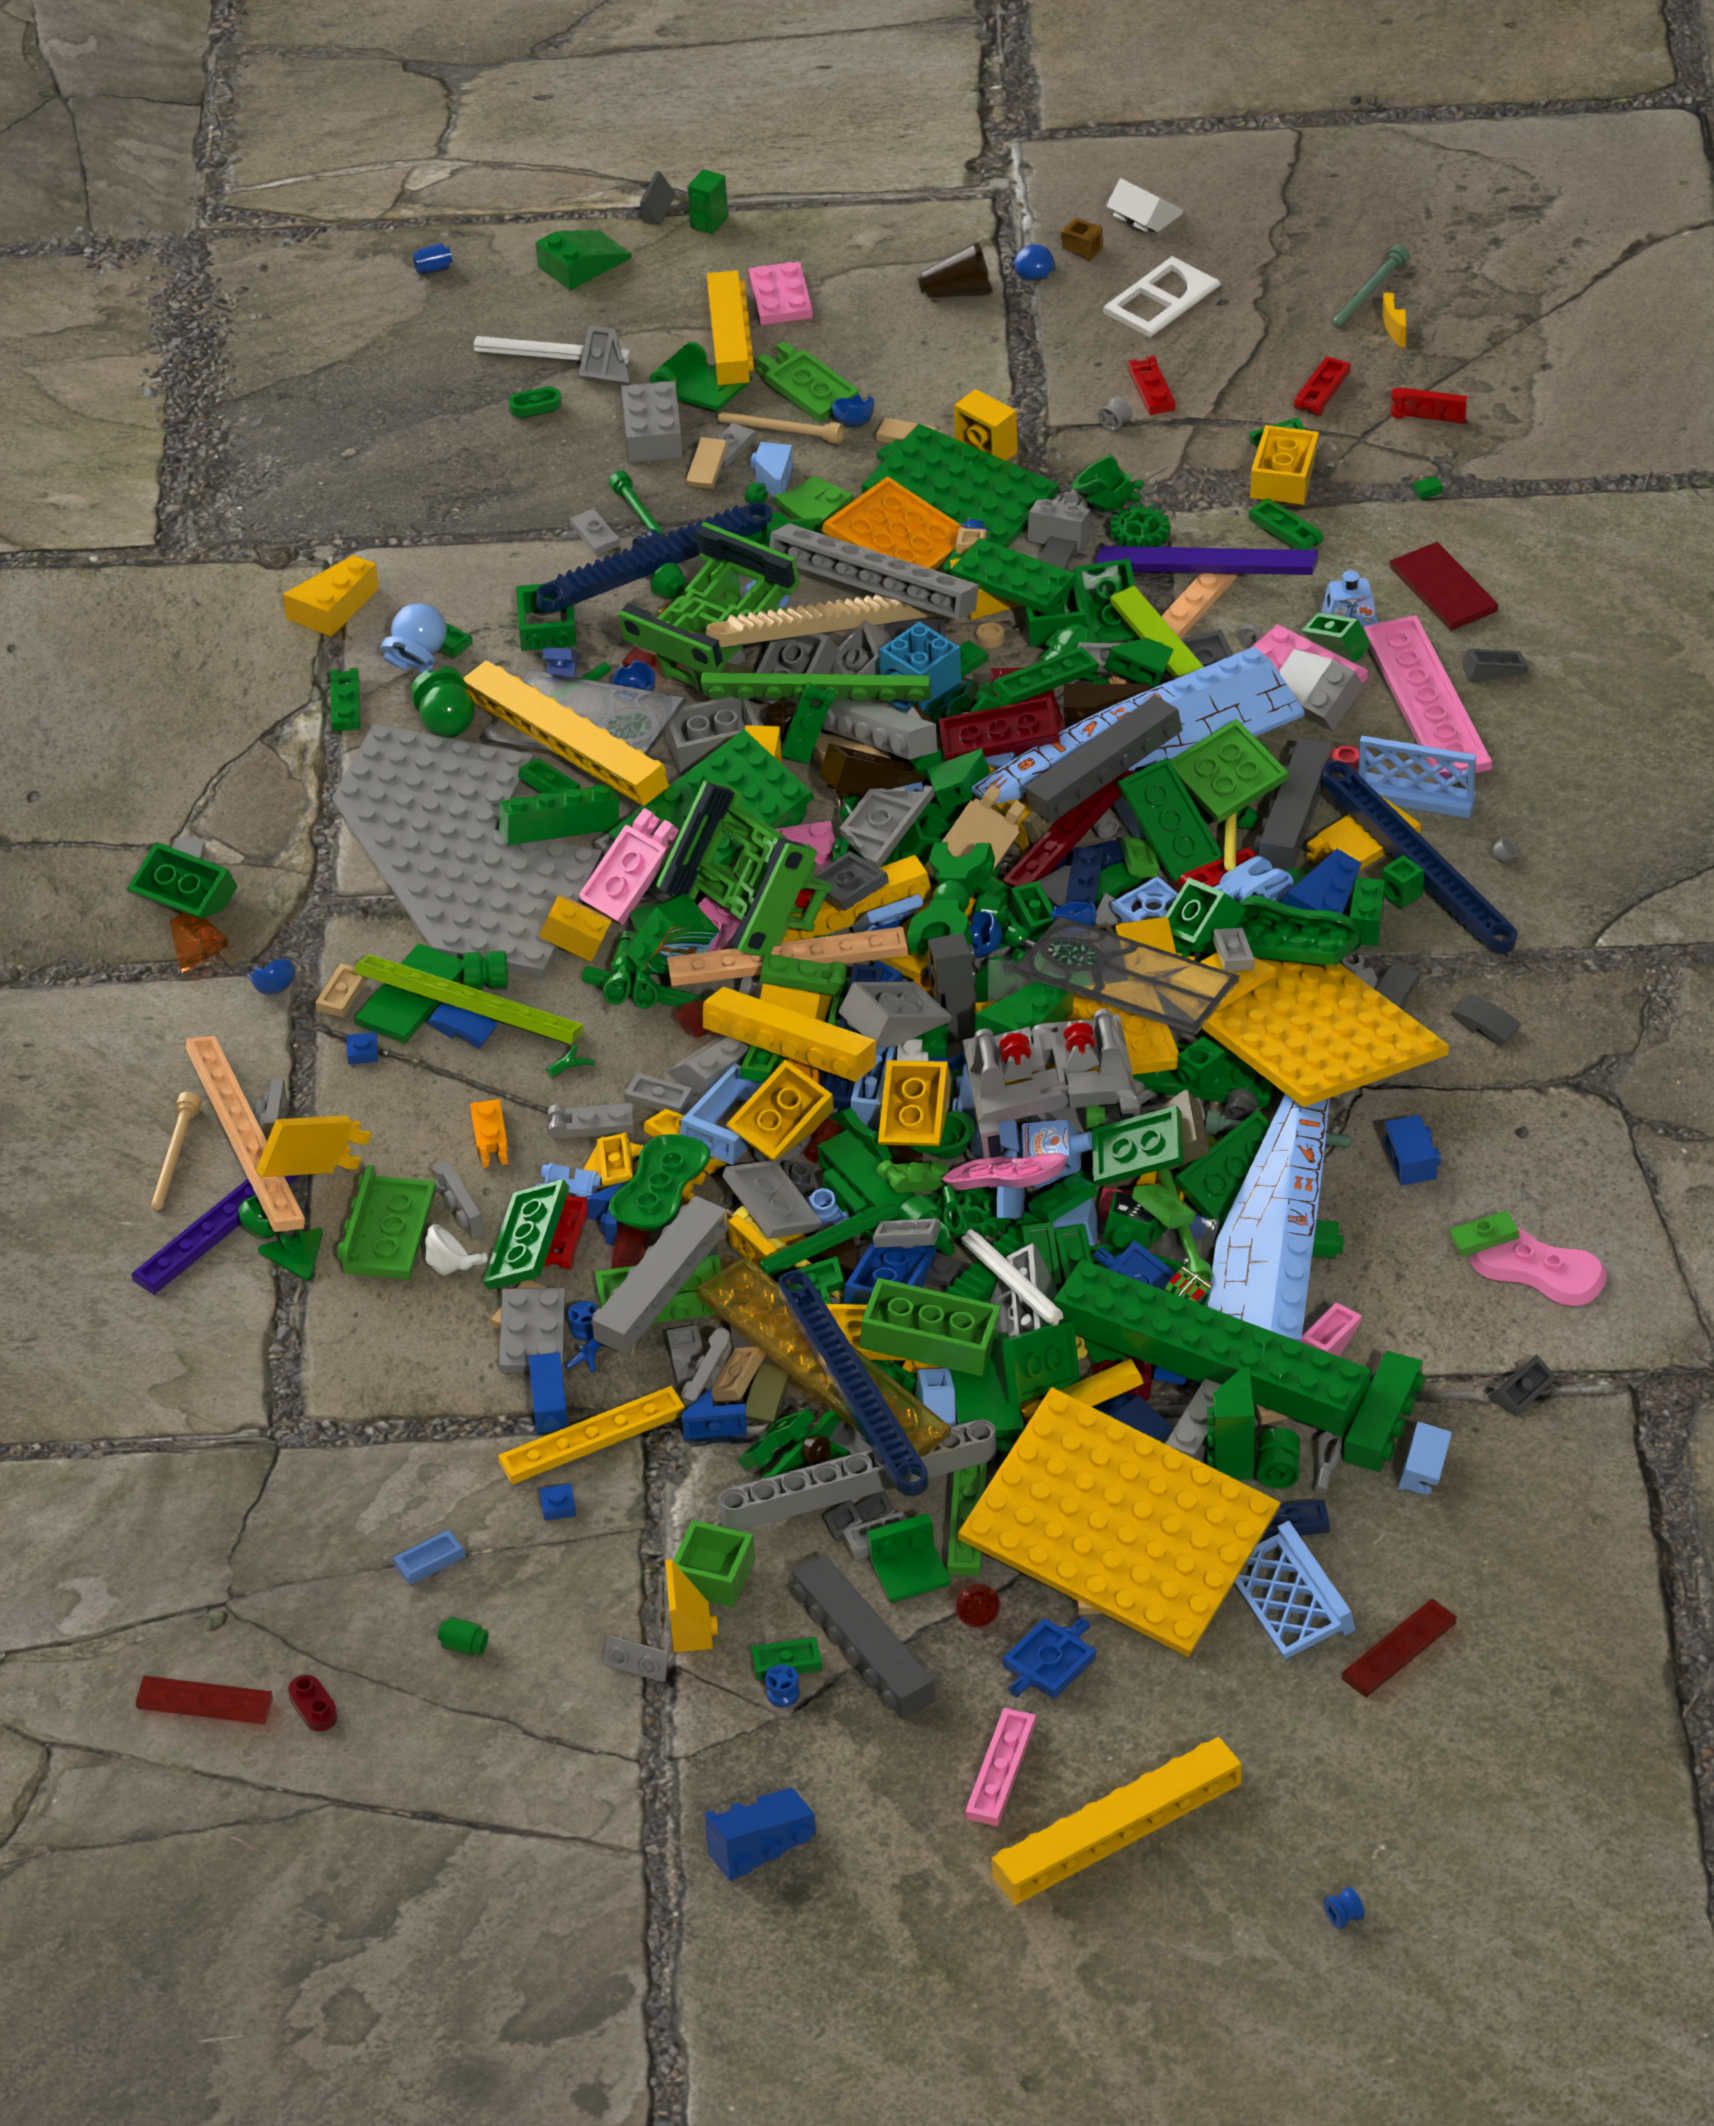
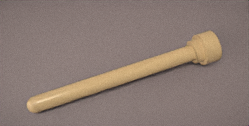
M725 412L719 413L717 417L720 423L731 424L733 422L747 427L823 437V440H827L828 443L837 445L841 444L844 434L843 423L830 422V424L819 426Z
M192 1092L180 1093L175 1105L178 1119L151 1203V1207L155 1211L161 1210L164 1206L190 1119L199 1113L201 1107V1098Z

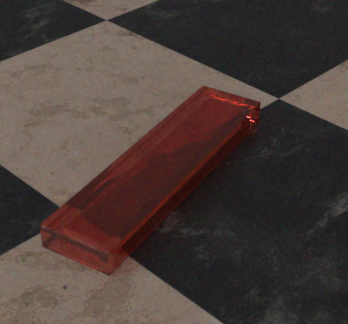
M1434 1599L1429 1600L1342 1672V1680L1367 1698L1456 1624L1457 1616Z
M144 1676L135 1703L137 1709L265 1724L273 1695L272 1691Z

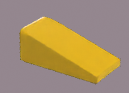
M627 1132L597 1139L603 1187L631 1181L633 1178L631 1144Z

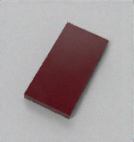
M1438 541L1390 560V568L1450 631L1498 612V603Z
M1052 696L938 719L945 761L981 748L984 756L990 757L1060 742Z

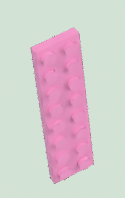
M1417 615L1363 626V630L1371 643L1369 649L1417 744L1475 754V773L1492 770V760ZM1425 758L1432 767L1439 764L1435 758ZM1453 763L1460 772L1468 768L1466 763ZM1446 768L1438 772L1445 780L1453 777Z

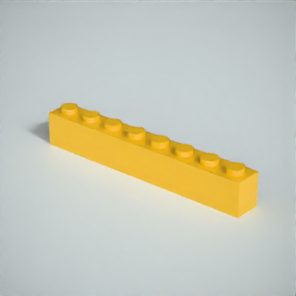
M1220 1737L1209 1742H1203L1187 1754L1171 1759L1166 1765L1153 1772L1143 1774L1138 1780L1125 1787L1115 1789L1110 1795L1097 1802L1088 1803L1082 1810L1068 1817L1058 1819L1053 1825L1038 1833L1030 1834L1020 1843L1000 1850L992 1857V1878L1011 1902L1017 1905L1241 1785L1242 1763Z

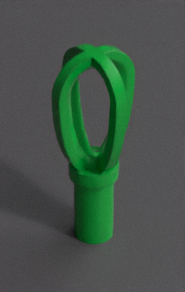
M950 1185L945 1186L942 1190L945 1200L943 1222L951 1232L952 1237L956 1238L959 1234H967L970 1226L957 1200L954 1187ZM956 1212L960 1217L957 1228L953 1227L952 1216Z

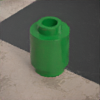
M450 1617L447 1622L443 1621L441 1623L437 1638L441 1641L443 1649L471 1657L475 1654L481 1656L488 1643L489 1631L483 1629L480 1624Z

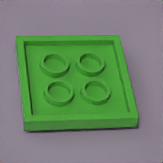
M1235 719L1170 760L1186 790L1218 824L1289 780L1288 771L1238 719Z

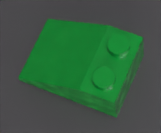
M600 230L555 231L536 241L538 267L569 291L632 258L630 252Z
M1130 558L1074 567L1073 573H1076L1085 611V625L1088 627L1091 623L1102 627V630L1098 633V635L1103 637L1101 643H1117L1141 639L1110 603L1112 595L1135 585Z
M928 803L898 843L900 844L901 853H914L920 862L929 861L934 843L943 841L965 808L954 806L942 811L940 804Z

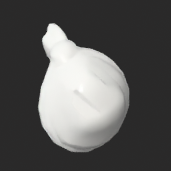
M433 1224L428 1228V1234L425 1239V1260L438 1274L447 1275L459 1269L465 1271L473 1265H481L487 1262L486 1253L468 1256L462 1245L443 1226Z

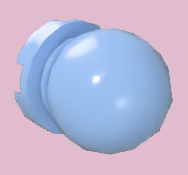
M412 603L402 608L395 616L391 626L392 637H386L379 650L385 652V660L404 671H407L409 666L419 669L418 675L425 670L431 673L436 663L433 654L438 652L444 644L447 627L443 615L435 607L423 603Z

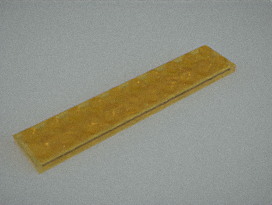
M743 1257L696 1288L697 1297L861 1434L860 1428H857L855 1420L850 1416L849 1410H846L844 1401L841 1402L839 1393L835 1392L834 1385L830 1384L829 1377L825 1375L823 1367H820L818 1359H815L813 1351H810L808 1342L805 1343L803 1334L799 1333L798 1326H795L793 1317L790 1318L788 1309L780 1297L779 1284L747 1257ZM851 1345L919 1457L951 1436V1427Z

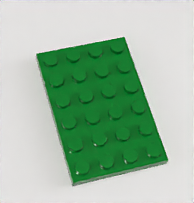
M920 423L862 484V493L864 494L888 476L960 525L967 523L968 518L984 521L983 527L988 528L987 541L1009 548L1028 527L1029 511L1037 499L1052 500L1059 492V483Z
M743 729L608 833L611 839L615 841L625 825L632 828L634 821L644 808L662 820L660 825L666 820L681 831L704 780L729 786L740 792L743 796L739 805L774 829L815 798L811 790ZM725 832L712 861L729 865L740 856L744 845ZM665 864L654 878V881L656 883L658 882V879L664 869ZM668 893L673 899L678 897L674 894L672 895Z

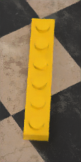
M669 1386L498 1455V1462L513 1485L680 1418L685 1411V1406L673 1387Z

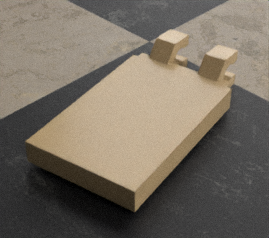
M991 784L981 801L975 799L969 802L942 842H948V849L952 856L955 857L966 856L971 853L977 843H991L995 857L994 872L1019 836L1020 831L1018 829L1020 826L1017 823L1024 814L1026 806L1016 800L1005 817L992 808L999 799L1001 790ZM929 860L924 868L928 873V877L936 882L933 875L934 869Z

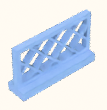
M1361 736L1359 775L1379 795H1382L1396 806L1470 819L1476 801L1475 754ZM1367 747L1378 748L1383 754L1375 758L1367 750ZM1396 753H1406L1411 759L1403 762ZM1427 757L1435 758L1439 764L1432 767L1424 759ZM1389 759L1397 767L1389 771L1381 762ZM1417 763L1425 772L1417 775L1409 767ZM1453 763H1466L1468 768L1460 772ZM1374 767L1381 774L1370 773L1367 770ZM1446 768L1453 777L1445 780L1438 772ZM1403 772L1409 779L1399 778L1395 775ZM1431 776L1438 784L1424 782L1423 780ZM1459 781L1467 789L1453 787L1452 785Z
M1289 1521L1278 1526L1279 1533L1257 1545L1246 1563L1254 1565L1251 1576L1239 1575L1234 1583L1284 1660L1340 1631L1346 1636L1356 1630L1351 1610ZM1277 1546L1282 1552L1279 1561L1264 1559L1265 1553ZM1260 1567L1276 1569L1273 1580L1257 1578ZM1282 1571L1296 1573L1295 1584L1279 1582ZM1253 1587L1269 1588L1266 1599L1252 1597ZM1276 1589L1292 1592L1288 1603L1272 1600ZM1298 1593L1313 1597L1310 1607L1295 1604ZM1269 1608L1285 1611L1281 1622L1266 1618ZM1291 1612L1307 1615L1304 1626L1288 1623ZM1314 1616L1327 1618L1331 1623L1321 1629L1310 1627ZM1285 1631L1300 1634L1299 1640L1287 1647L1282 1642Z

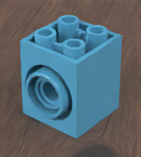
M920 621L879 649L881 675L930 676L932 699H924L919 702L910 701L909 699L884 701L900 712L907 713L912 706L918 704L925 713L929 702L961 686L960 647Z

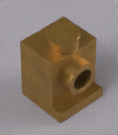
M1075 218L1061 232L1062 248L1085 256V261L1090 262L1103 248V227Z

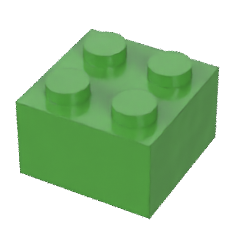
M692 1520L673 1561L708 1602L734 1608L756 1560L754 1534Z

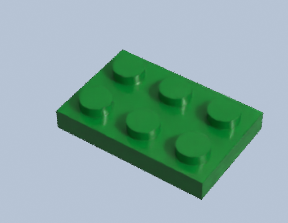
M1177 1105L1093 1128L1094 1182L1100 1187L1184 1164L1182 1112Z
M1062 1320L1056 1326L1050 1324L1002 1340L1009 1403H1021L1047 1394L1051 1387L1060 1390L1080 1381L1074 1320Z

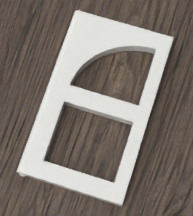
M1172 256L1103 307V313L1147 337H1152L1218 288L1220 282ZM1170 271H1173L1184 280L1187 290L1179 299L1152 284ZM1141 293L1164 305L1167 309L1148 322L1121 307Z

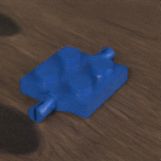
M1135 1240L1124 1253L1116 1258L1103 1249L1102 1246L1093 1256L1108 1267L1109 1270L1162 1290L1165 1289L1168 1282L1176 1274L1175 1271Z
M1080 1617L1070 1628L1055 1625L1046 1618L1041 1620L1003 1657V1667L1019 1677L1008 1687L1011 1695L1015 1694V1697L1018 1698L1029 1686H1032L1055 1699L1096 1659V1650L1084 1643L1080 1638L1090 1628V1623L1086 1619L1084 1620L1083 1617Z

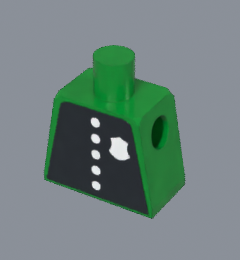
M1115 1191L1103 1238L1113 1242L1120 1248L1129 1247L1135 1240L1148 1250L1164 1238L1167 1227L1162 1225L1161 1221L1150 1212L1144 1210L1143 1206L1136 1202L1132 1196Z

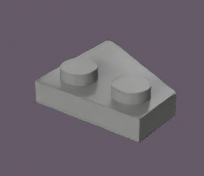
M588 326L579 370L580 379L626 386L631 384L615 329Z

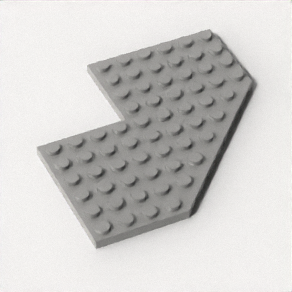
M372 724L333 795L332 804L337 814L340 813L344 819V823L352 836L357 838L361 844L364 854L376 866L378 874L385 885L390 887L394 893V897L402 910L407 912L411 918V922L421 938L424 937L430 948L462 960L464 953L481 952L486 957L489 952L506 950L508 971L545 978L560 947L538 937L559 893L580 904L582 903L579 893L602 861V851L549 840L507 845L498 831L500 801L510 800L517 796L524 782L518 777L519 767L533 761V754Z

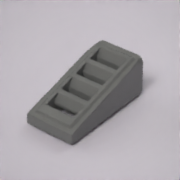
M1467 649L1463 661V669L1469 682L1525 674L1528 671L1521 651Z

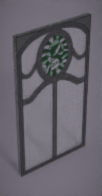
M529 670L522 680L528 686L536 687L543 695L553 697L565 708L570 707L580 717L588 718L600 729L605 728L615 738L623 739L632 748L640 749L646 756L651 752L687 701L684 696ZM496 716L480 736V741L483 743L560 756Z
M1058 916L1052 925L1014 967L1015 974L1193 1034H1197L1202 1026L1239 982L1240 978L1239 975L1062 916Z

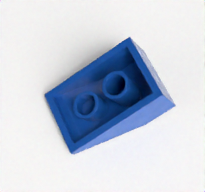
M872 1241L845 1284L844 1304L868 1305L878 1278L923 1288L936 1254V1248L928 1245L914 1246L912 1248H874Z

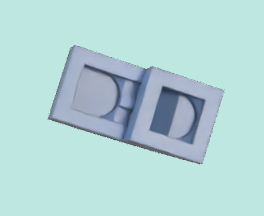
M997 1186V1218H1023L1025 1187Z

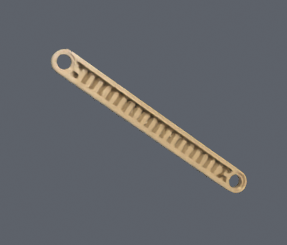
M875 594L874 598L867 595L864 600L856 597L854 601L847 598L845 602L837 600L835 604L831 601H827L826 605L818 602L816 607L808 604L806 609L798 605L796 610L793 607H788L787 611L779 608L777 613L770 609L767 614L763 611H759L758 615L750 612L748 617L744 614H740L738 618L730 615L727 621L707 625L706 635L719 640L720 647H729L857 628L865 620L873 625L942 614Z

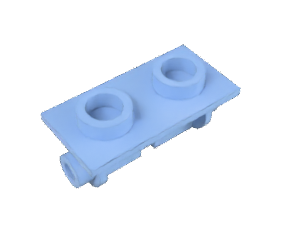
M549 1163V1165H543L541 1170V1176L545 1177V1182L537 1183L536 1186L564 1179L570 1186L568 1192L575 1193L576 1197L588 1198L597 1193V1187L601 1188L602 1176L598 1175V1171L576 1168L574 1179H570L571 1167Z

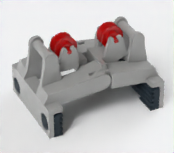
M1109 1009L1096 1011L1093 1020L1043 1023L1035 1026L1032 1031L1030 1027L995 1036L992 1030L981 1029L975 1033L974 1038L963 1040L966 1067L984 1159L1002 1156L998 1123L1059 1110L1066 1107L1067 1104L1070 1105V1108L1118 1103L1121 1121L1140 1116V1107L1120 1014L1112 1015ZM1045 1064H1054L1055 1068L1046 1070ZM1099 1066V1071L1085 1072L1092 1067ZM1032 1077V1080L1008 1086L1005 1084V1081Z

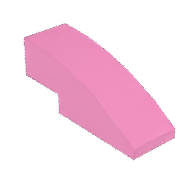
M1336 1302L1302 1335L1301 1342L1339 1357L1360 1325L1362 1315Z

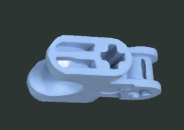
M1255 856L1224 874L1220 884L1213 888L1225 892L1238 903L1248 896H1260L1279 901L1293 889V878L1289 873L1280 868L1273 869L1267 859Z

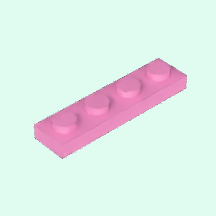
M1003 1708L965 1811L966 1820L999 1826L1036 1725L1035 1714Z

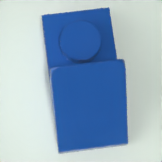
M543 648V659L547 661V673L576 677L579 652L573 649ZM546 677V681L548 684L573 683L570 681Z
M629 1181L611 1185L587 1199L588 1217L591 1220L601 1221L600 1228L601 1231L605 1232L606 1245L619 1246L624 1225L611 1215L609 1204L613 1195Z
M708 1389L682 1413L684 1440L747 1434L745 1404L713 1406L712 1389Z

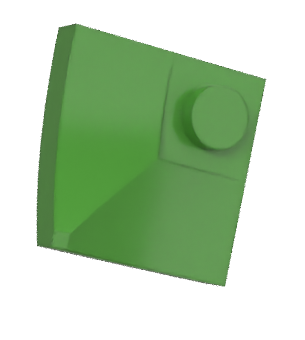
M812 476L792 490L774 496L776 504L793 519L820 517L822 518V525L826 520L854 501L853 494L815 476Z

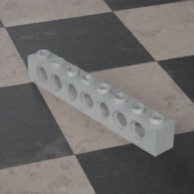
M789 523L771 532L769 548L794 557L797 568L957 620L976 611L979 584Z

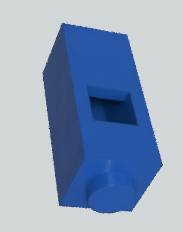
M560 1352L530 1355L529 1365L536 1433L556 1432L568 1427Z

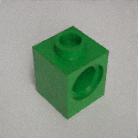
M1402 855L1382 869V879L1385 880V897L1401 909L1423 896L1424 869L1406 856Z
M1205 1037L1200 1038L1178 1055V1077L1198 1091L1203 1090L1225 1073V1051Z

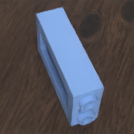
M736 1063L728 1069L681 1119L680 1135L693 1137L704 1142L710 1149L711 1157L731 1165L751 1145L736 1133L715 1124L738 1100L748 1101L763 1084L740 1078L741 1065Z

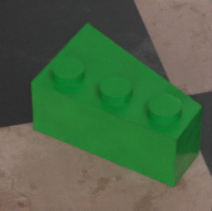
M1041 978L977 1012L975 1033L981 1029H990L995 1036L1030 1027L1032 1031L1035 1026L1043 1023L1065 1022L1073 1013L1075 988Z

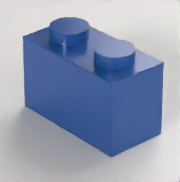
M1415 1115L1384 1121V1144L1400 1185L1437 1179V1166L1441 1165L1440 1152L1437 1147L1433 1148L1431 1129L1429 1126H1424L1421 1116Z

